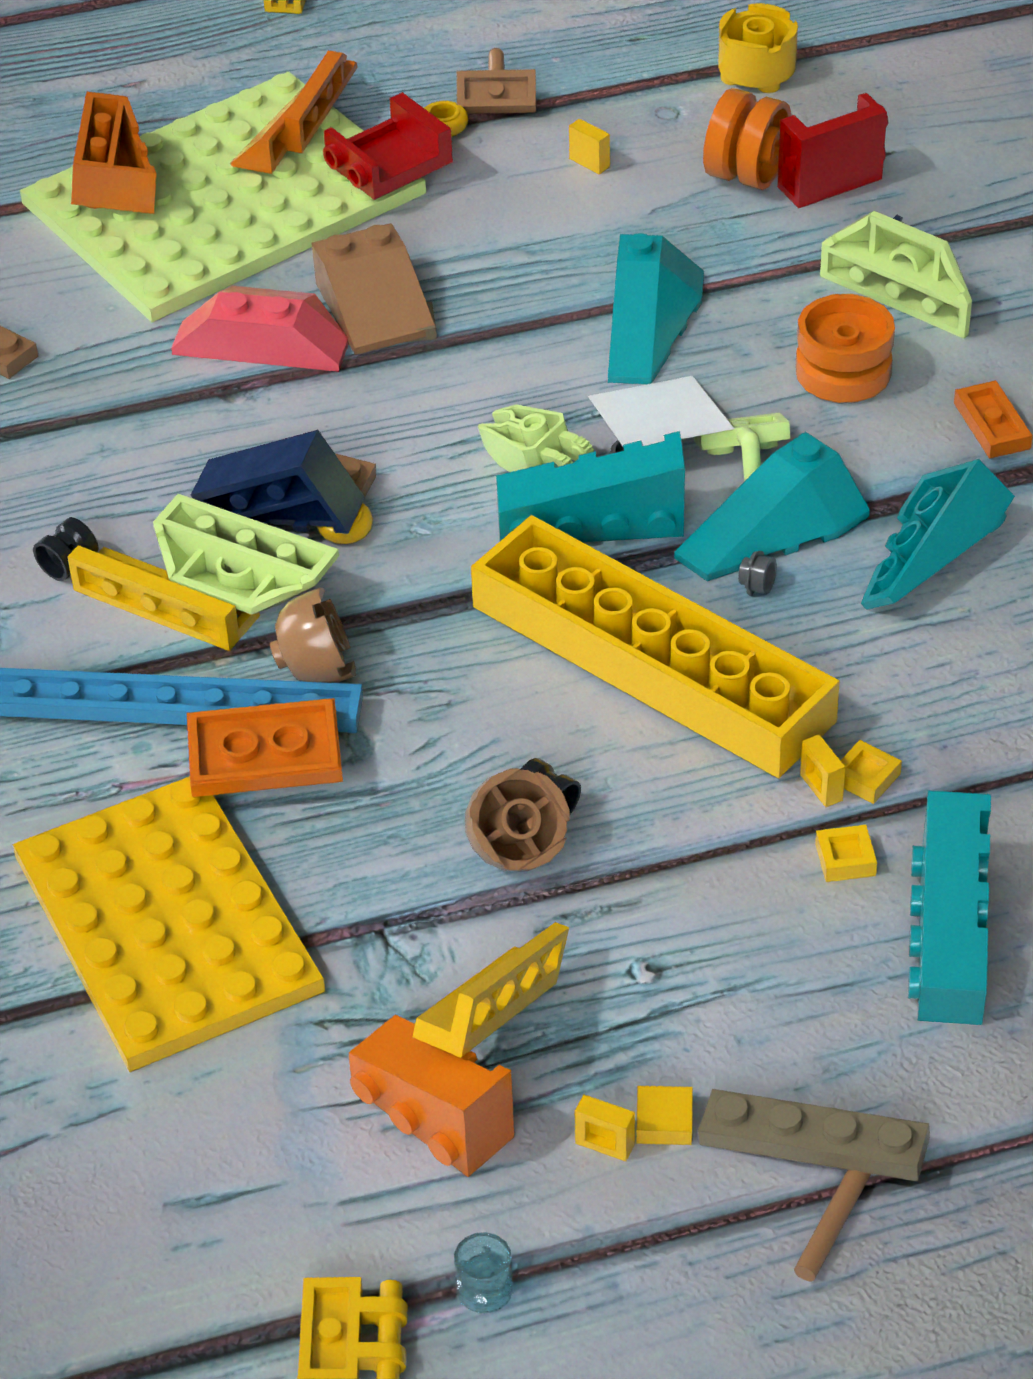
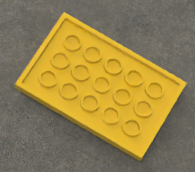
M190 776L13 844L16 860L129 1072L325 992L324 978L213 795L192 797Z

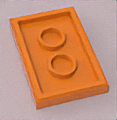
M335 698L187 713L192 797L343 782Z

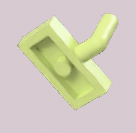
M781 413L727 419L734 429L694 437V442L701 450H707V453L711 455L732 453L734 446L741 445L745 481L761 465L760 449L774 448L778 446V441L791 439L789 421Z

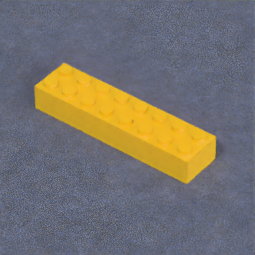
M530 515L471 565L474 608L778 779L801 758L803 740L818 734L822 737L837 722L840 680L533 515Z

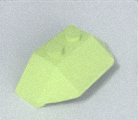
M873 211L822 242L820 277L963 339L969 335L972 299L948 241Z
M177 494L153 521L155 534L170 581L235 605L237 610L251 615L278 606L316 586L339 557V549L181 494Z

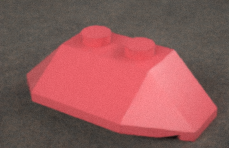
M230 286L218 292L182 321L171 351L172 355L339 372L349 343L346 334L315 293Z

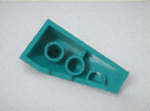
M643 233L620 234L608 383L652 384L670 356L671 346L678 335H683L692 312H697L702 304L704 270L663 236Z
M805 431L773 452L674 551V559L705 581H710L739 571L742 560L745 557H751L755 551H763L764 555H768L782 550L784 555L799 551V544L817 538H821L824 543L839 538L870 516V509L839 453Z
M980 459L924 474L900 509L897 519L903 524L898 534L894 533L889 536L885 547L891 554L876 566L861 605L868 610L899 601L975 543L998 529L1007 517L1005 511L1015 495Z

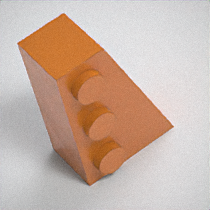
M395 1014L348 1053L351 1073L350 1085L363 1102L367 1104L374 1103L386 1112L393 1124L401 1132L407 1135L412 1133L424 1142L440 1163L446 1166L452 1164L469 1177L514 1138L511 1070L498 1065L490 1071L474 1063L478 1059L476 1053L469 1051L460 1058L413 1038L415 1024Z

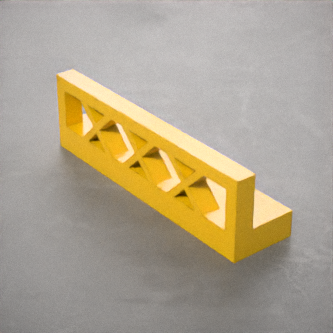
M78 545L67 556L74 591L227 651H230L260 617V612L251 615L237 610L235 605L170 581L167 571L104 546L97 553Z
M554 922L522 947H512L416 1018L413 1038L460 1058L557 984L569 927Z

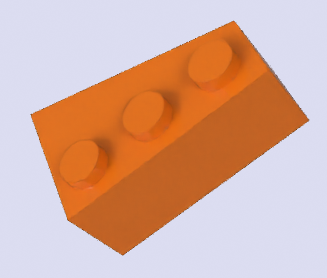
M86 91L73 161L71 204L89 208H107L154 214L157 173L147 158L148 150L145 142H141L138 134L139 126L127 96Z

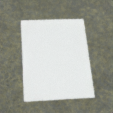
M693 376L588 396L622 446L642 440L643 446L664 441L665 434L680 431L681 439L734 429Z

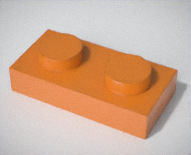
M996 380L955 389L954 404L989 459L1031 449L1033 435Z

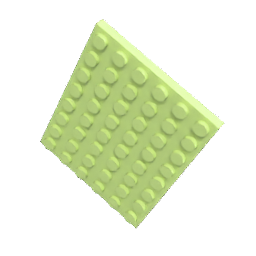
M288 71L140 136L141 142L146 144L149 163L151 166H154L157 173L154 214L107 208H89L71 204L73 165L62 172L40 179L36 183L21 189L20 194L23 205L148 320L155 322L311 248L312 242L324 240L333 235H339L426 194V180L421 177L373 200L361 189L355 188L338 171L331 169L323 156V148L325 147L324 130L332 127L346 139L363 132L361 128L334 107L331 108L303 153L287 151L272 174L231 166L230 162L305 86L302 81Z

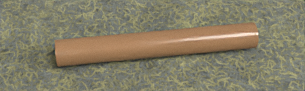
M847 1170L794 1268V1272L799 1278L809 1282L815 1280L871 1175L870 1173Z

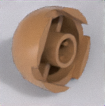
M323 587L289 601L279 612L275 623L277 640L270 642V649L278 668L288 667L297 680L303 682L338 683L356 676V666L354 661L345 664L342 651L351 647L331 599L321 602L325 593Z
M510 768L487 778L471 795L465 811V833L472 849L485 863L503 871H529L550 862L563 848L566 841L564 837L567 832V822L570 821L569 807L562 791L548 776L539 772L533 773L528 770H520L521 768Z

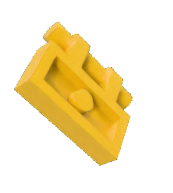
M361 1277L303 1278L297 1379H359V1370L374 1371L376 1379H400V1374L406 1369L407 1353L405 1347L401 1345V1328L407 1324L408 1305L402 1299V1283L396 1280H385L380 1284L379 1296L362 1297ZM362 1324H374L378 1327V1342H361Z

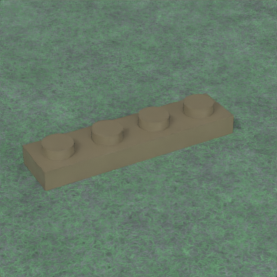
M712 1089L698 1129L699 1143L703 1146L918 1181L930 1140L929 1123Z

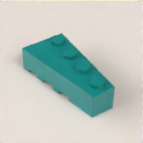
M680 431L665 434L664 441L643 446L642 440L624 444V451L598 457L595 451L578 455L579 459L574 463L559 467L555 462H550L497 475L500 541L530 515L537 517L581 542L684 537L685 464Z

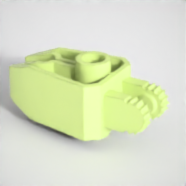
M512 405L495 410L492 413L495 423H485L477 426L488 454L500 467L509 472L550 462H555L559 467L574 463L572 460H578V455L594 452L592 445L586 438L579 437L577 434L568 431L563 413Z

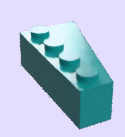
M928 790L922 846H912L911 877H920V885L911 886L910 916L920 917L919 926H910L909 957H919V967L910 966L908 978V998L918 999L917 1021L982 1025L987 994L988 928L986 927L989 903V883L987 879L990 856V834L987 833L991 814V794Z

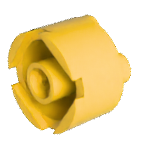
M755 3L748 4V11L736 14V8L722 16L719 22L718 68L720 79L723 83L758 88L761 92L773 93L780 89L781 83L788 80L794 74L797 58L798 24L796 20L794 23L790 20V13L787 10L771 4Z

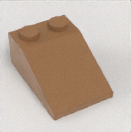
M392 223L373 225L364 230L344 235H333L327 239L312 242L316 285L338 325L346 334L348 343L355 355L427 337L426 330L415 329L435 324L406 246Z

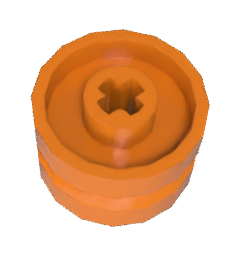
M736 88L726 90L716 104L706 131L703 148L705 172L712 177L727 181L738 176L739 182L745 186L760 190L768 188L778 174L780 119L792 116L790 105L785 101L770 97H764L757 102L756 96L751 92Z
M832 294L816 299L807 305L798 318L797 326L798 348L796 350L795 368L799 383L806 391L816 397L837 403L859 402L876 396L887 387L892 375L893 358L891 351L894 346L895 324L892 314L884 305L877 301L855 294Z

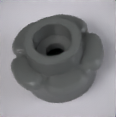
M755 551L751 557H745L742 560L738 580L741 585H745L749 596H753L754 592L769 594L776 577V559L765 556L763 551Z

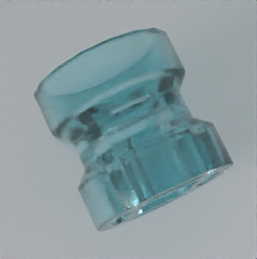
M488 1232L474 1233L465 1237L457 1245L454 1252L458 1299L467 1309L477 1313H492L502 1309L510 1301L513 1294L511 1249L501 1237Z

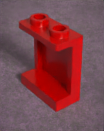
M403 92L389 98L391 118L348 139L332 127L324 130L325 147L323 148V156L328 166L342 174L355 188L361 189L373 200L453 162L451 128Z
M866 92L858 95L857 111L810 127H806L795 115L780 119L777 187L799 209L882 180L883 162L886 159L885 134L886 127L888 126V115L885 108Z

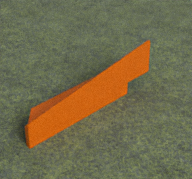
M328 50L305 86L230 162V165L272 174L287 151L303 153L358 68L357 62L346 60L347 55L344 53Z

